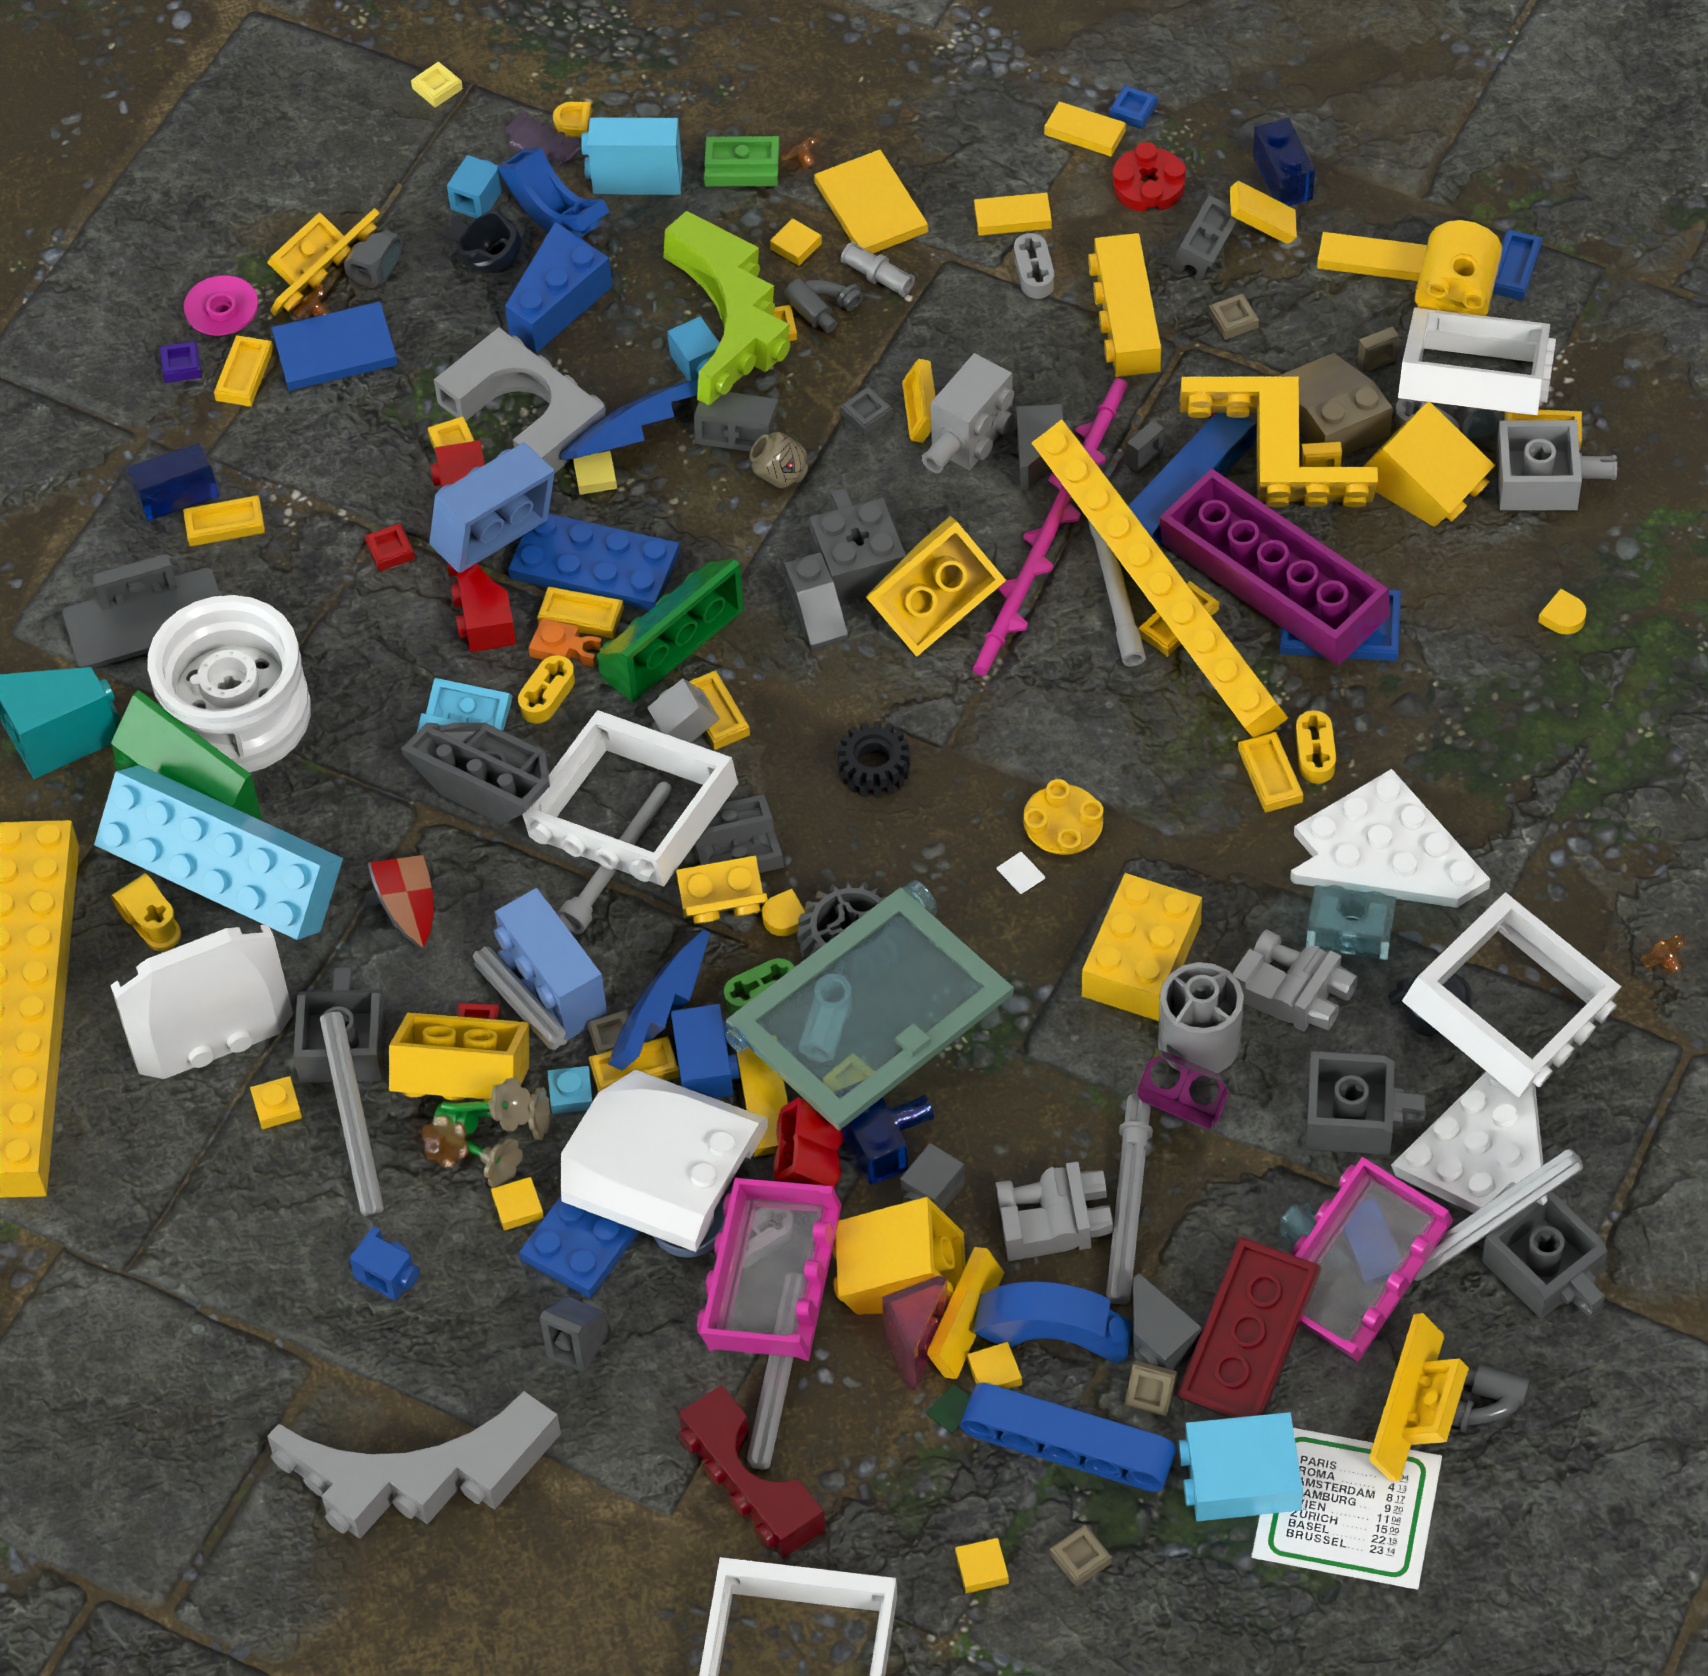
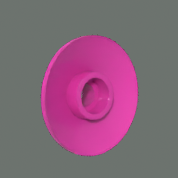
M219 275L199 282L188 292L184 301V313L188 323L197 331L214 336L228 335L243 329L254 319L258 311L259 302L255 289L247 281L235 276Z

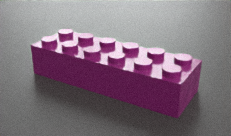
M1212 468L1159 517L1162 544L1337 666L1390 617L1389 589Z

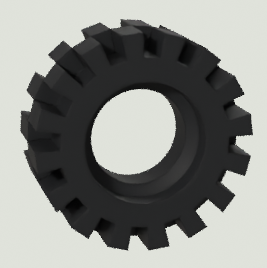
M874 721L873 728H868L867 722L860 723V731H857L854 726L848 730L849 737L843 735L840 739L841 745H838L839 775L841 774L843 784H849V790L853 793L860 788V796L866 798L869 791L874 792V798H881L882 790H885L889 796L894 793V785L900 789L904 785V779H908L910 774L909 743L907 739L904 740V734L900 730L894 733V726L887 723L885 729H882L881 721ZM879 752L887 755L889 761L878 767H868L861 764L859 758L867 753Z

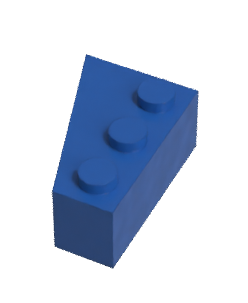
M555 222L505 305L509 335L517 336L526 347L535 353L541 350L613 287L609 257Z

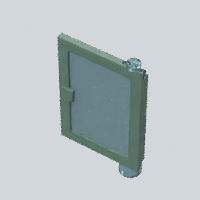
M911 880L727 1018L726 1027L729 1030L725 1033L729 1044L738 1052H742L749 1047L839 1131L1014 995V987L933 916L938 911L934 897L922 883Z

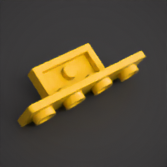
M374 208L345 236L320 212L276 251L267 262L290 285L275 300L270 312L276 316L283 308L288 312L291 311L304 297L301 292L308 285L312 289L316 288L328 275L325 269L333 262L337 266L342 264L351 251L350 246L357 240L364 242L367 237L377 230L374 223L380 212Z
M1424 1313L1413 1315L1369 1456L1370 1462L1390 1481L1401 1480L1411 1445L1447 1442L1469 1367L1460 1358L1437 1361L1444 1340V1334Z

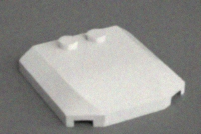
M268 924L260 925L261 933L242 934L239 927L225 928L146 959L136 966L138 975L122 987H120L118 980L110 985L133 1061L139 1074L166 1079L194 1067H204L213 1060L232 1052L245 1051L251 1045L281 1033L293 1015V1010L275 939Z
M634 1070L597 1094L561 1153L562 1202L696 1252L713 1224L714 1210L745 1157L751 1159L768 1129V1118Z

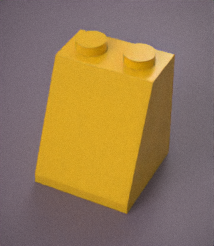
M1427 402L1386 441L1363 467H1378L1376 493L1435 528L1445 518L1452 522L1467 507L1463 499L1468 494L1474 498L1486 487L1490 481L1485 476L1495 465L1431 402Z
M928 1197L838 1221L836 1239L832 1249L837 1261V1276L834 1278L833 1286L837 1298L844 1302L857 1315L946 1310L966 1266L964 1232Z

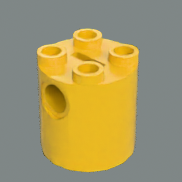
M1457 220L1448 221L1436 226L1429 235L1416 288L1415 302L1418 306L1417 308L1486 316L1489 311L1502 256V245L1499 238L1490 229L1475 222Z

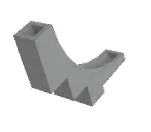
M523 1391L500 1414L474 1431L439 1446L407 1453L364 1454L337 1450L307 1440L280 1424L267 1437L272 1451L271 1458L274 1463L287 1473H291L294 1470L304 1478V1482L310 1490L322 1497L326 1510L325 1518L329 1524L341 1533H345L348 1530L361 1539L392 1503L404 1516L410 1519L416 1516L428 1525L459 1488L474 1503L480 1504L483 1501L495 1510L561 1435L558 1414Z

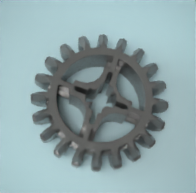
M848 880L844 889H838L832 883L828 895L817 891L815 902L807 901L804 907L805 913L800 914L798 919L799 931H797V942L800 943V953L803 959L808 958L846 929V927L888 896L884 897L881 887L879 886L873 891H869V887L864 881L859 888H853ZM900 913L820 973L821 976L824 978L835 975L844 979L851 978L855 986H857L861 977H866L873 983L875 972L887 976L889 964L898 965L900 953L904 952L906 948L907 924L904 917ZM876 942L875 944L867 948L869 944Z

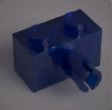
M857 1085L837 1092L835 1095L841 1099ZM925 1094L893 1108L886 1105L882 1097L842 1128L869 1185L908 1170L907 1144L901 1131L926 1121L934 1120L933 1109L930 1102L926 1103L928 1098Z

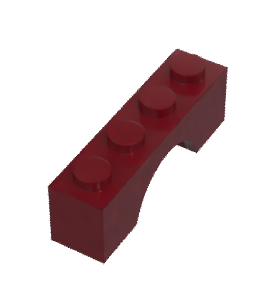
M722 1385L679 1412L681 1431L678 1432V1436L689 1453L694 1454L697 1452L705 1461L703 1467L711 1481L717 1486L722 1483L729 1491L730 1495L728 1497L736 1512L741 1517L748 1515L756 1525L754 1531L765 1548L769 1550L774 1547L782 1559H784L826 1530L824 1510L799 1479L785 1482L766 1481L754 1476L742 1465L738 1456L743 1443L749 1436L747 1415Z

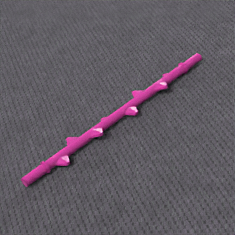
M1120 378L1114 379L1103 404L1098 406L1094 422L1080 425L1076 428V434L1084 439L1082 445L1097 465L1104 464L1106 461L1105 455L1099 452L1097 448L1111 420L1115 419L1118 405L1128 387L1127 382ZM1051 473L1049 481L1060 491L1042 528L1025 532L1023 539L1032 548L1017 579L1007 580L997 588L1006 598V601L991 632L986 634V642L973 666V671L977 675H987L999 649L1005 644L1007 633L1026 631L1028 623L1017 612L1035 576L1053 570V564L1045 558V555L1060 524L1076 522L1081 518V513L1071 505L1073 498L1054 473Z

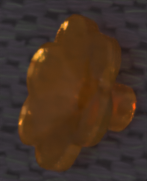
M819 134L811 136L793 146L787 152L780 155L779 158L781 161L798 158L804 169L811 166L816 160L810 150L821 139Z
M320 283L302 300L292 315L299 319L308 312H311L315 317L327 314L329 309L320 301L327 287Z
M1676 934L1670 939L1663 940L1654 945L1651 951L1644 954L1640 960L1646 968L1662 962L1667 972L1672 974L1683 966L1676 952L1687 944V940L1682 934Z
M439 1115L434 1118L431 1124L423 1127L421 1136L425 1142L424 1153L428 1159L437 1160L441 1166L449 1168L456 1164L457 1159L464 1158L468 1154L469 1147L464 1140L466 1129L460 1122L452 1123L447 1115Z

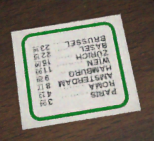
M1293 1428L1303 1487L1301 1511L1260 1515L1251 1558L1418 1590L1442 1455L1410 1450L1401 1480L1390 1481L1370 1462L1369 1456L1373 1445L1372 1442Z

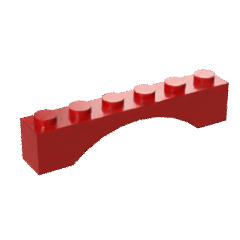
M477 440L435 447L437 463L430 464L434 487H443L447 484L452 485L467 476L475 467L484 466L481 441ZM447 562L449 577L457 576L458 579L457 584H451L454 607L462 606L463 614L456 615L459 637H468L470 653L516 645L507 590L495 583L480 568L478 563L459 574Z

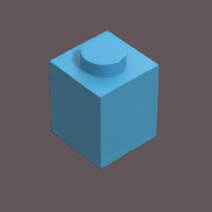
M467 155L447 184L450 209L476 219L489 212L503 191L501 174L497 169L499 165Z
M701 316L667 331L670 356L688 381L698 379L699 370L714 355L719 345V341Z

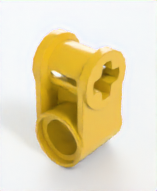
M146 873L111 895L113 904L120 915L130 926H133L150 948L157 951H167L179 943L181 929L174 919V910Z

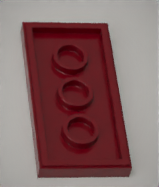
M1240 1236L1176 1396L1181 1400L1229 1418L1264 1415L1322 1270L1321 1266Z

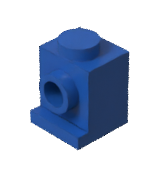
M375 1226L371 1228L349 1258L354 1279L394 1301H397L404 1290H410L414 1286L420 1274V1268L412 1263L410 1252L395 1241H390L389 1243L384 1241L381 1230Z

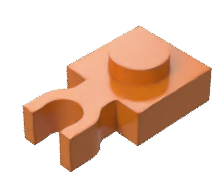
M542 618L528 649L529 655L532 658L544 660L550 656L560 655L568 659L570 657L576 658L583 665L595 667V654L587 653L586 651L593 649L600 652L603 643L602 638L594 636L580 637L578 626Z

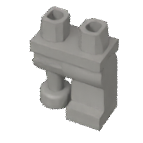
M1268 929L1260 935L1254 950L1249 949L1232 973L1240 982L1244 994L1243 1004L1284 1022L1293 1023V1027L1305 1032L1309 1024L1330 1030L1339 1014V1005L1326 1000L1331 993L1345 1001L1349 1000L1357 988L1358 977L1341 967V955L1331 950L1327 953L1319 949V946L1314 945L1299 952L1281 945L1280 935ZM1275 960L1288 968V971L1285 973L1270 965V963Z
M1079 1162L1066 1163V1168L1051 1167L1042 1174L1040 1182L1015 1188L1010 1180L995 1182L1008 1262L1065 1252L1077 1247L1079 1250L1090 1249L1091 1238L1113 1233L1110 1206L1087 1208L1086 1206L1087 1200L1107 1198L1103 1170L1080 1172ZM1040 1203L1041 1208L1018 1211L1016 1205Z

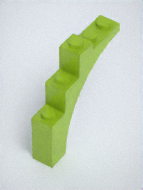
M686 211L665 229L663 258L684 270L704 288L716 305L723 323L724 335L714 355L699 370L697 400L710 406L721 395H726L733 384L743 375H748L754 366L767 372L776 362H781L785 359L790 350V342L788 341L790 324L773 316L775 310V303H773L774 285L758 278L760 266L758 265L759 247Z

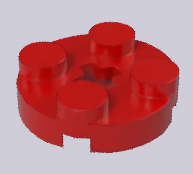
M1150 142L1140 143L1136 146L1135 150L1122 155L1114 165L1112 183L1115 196L1123 205L1136 211L1146 212L1147 207L1159 206V211L1168 209L1176 204L1184 194L1186 166L1173 153L1157 148ZM1145 176L1155 177L1157 181L1148 180L1146 182H1143L1142 178Z

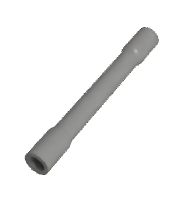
M1087 518L1091 535L1095 540L1117 629L1116 637L1122 662L1129 667L1140 665L1145 661L1146 656L1139 629L1135 624L1120 561Z

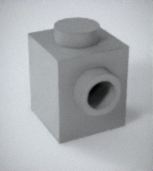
M684 678L673 687L663 691L658 699L647 707L655 720L652 723L655 731L689 743L693 742L720 719L704 691Z

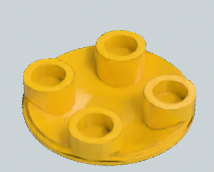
M1055 779L1050 781L1047 787L1036 792L1027 802L1023 813L1024 828L1032 842L1041 849L1060 855L1075 854L1089 848L1100 836L1103 828V806L1086 790L1069 785L1064 780Z

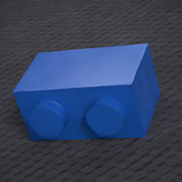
M720 1004L671 1011L681 1086L712 1098L733 1096L732 1079L740 1078L736 1054L728 1055L726 1044L734 1043L732 1027L726 1022V1019L722 1020Z

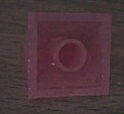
M942 1276L933 1277L882 1297L884 1337L908 1388L917 1390L930 1361L927 1350L948 1306L947 1278Z

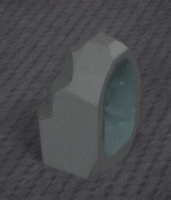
M383 230L370 235L363 242H358L352 247L344 261L346 275L355 283L370 288H375L386 282L401 254L403 246L401 235Z
M1458 405L1454 407V419L1458 421L1460 431L1472 443L1487 441L1498 432L1501 419L1500 411Z

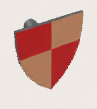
M418 855L368 863L375 889L365 894L367 905L373 908L382 904L390 917L393 929L398 928L407 939L418 948L423 949L431 932L434 914L433 891L424 856Z

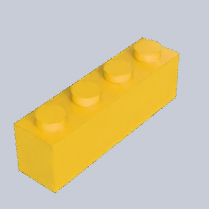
M1139 233L1095 238L1094 253L1088 254L1090 276H1097L1098 282L1093 283L1095 304H1102L1103 311H1099L1101 334L1108 333L1109 340H1104L1106 362H1113L1116 377L1161 372V344Z

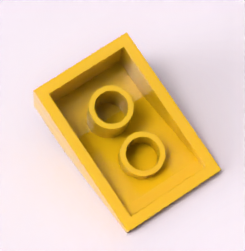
M950 516L921 540L866 598L917 657L1007 580L960 524Z

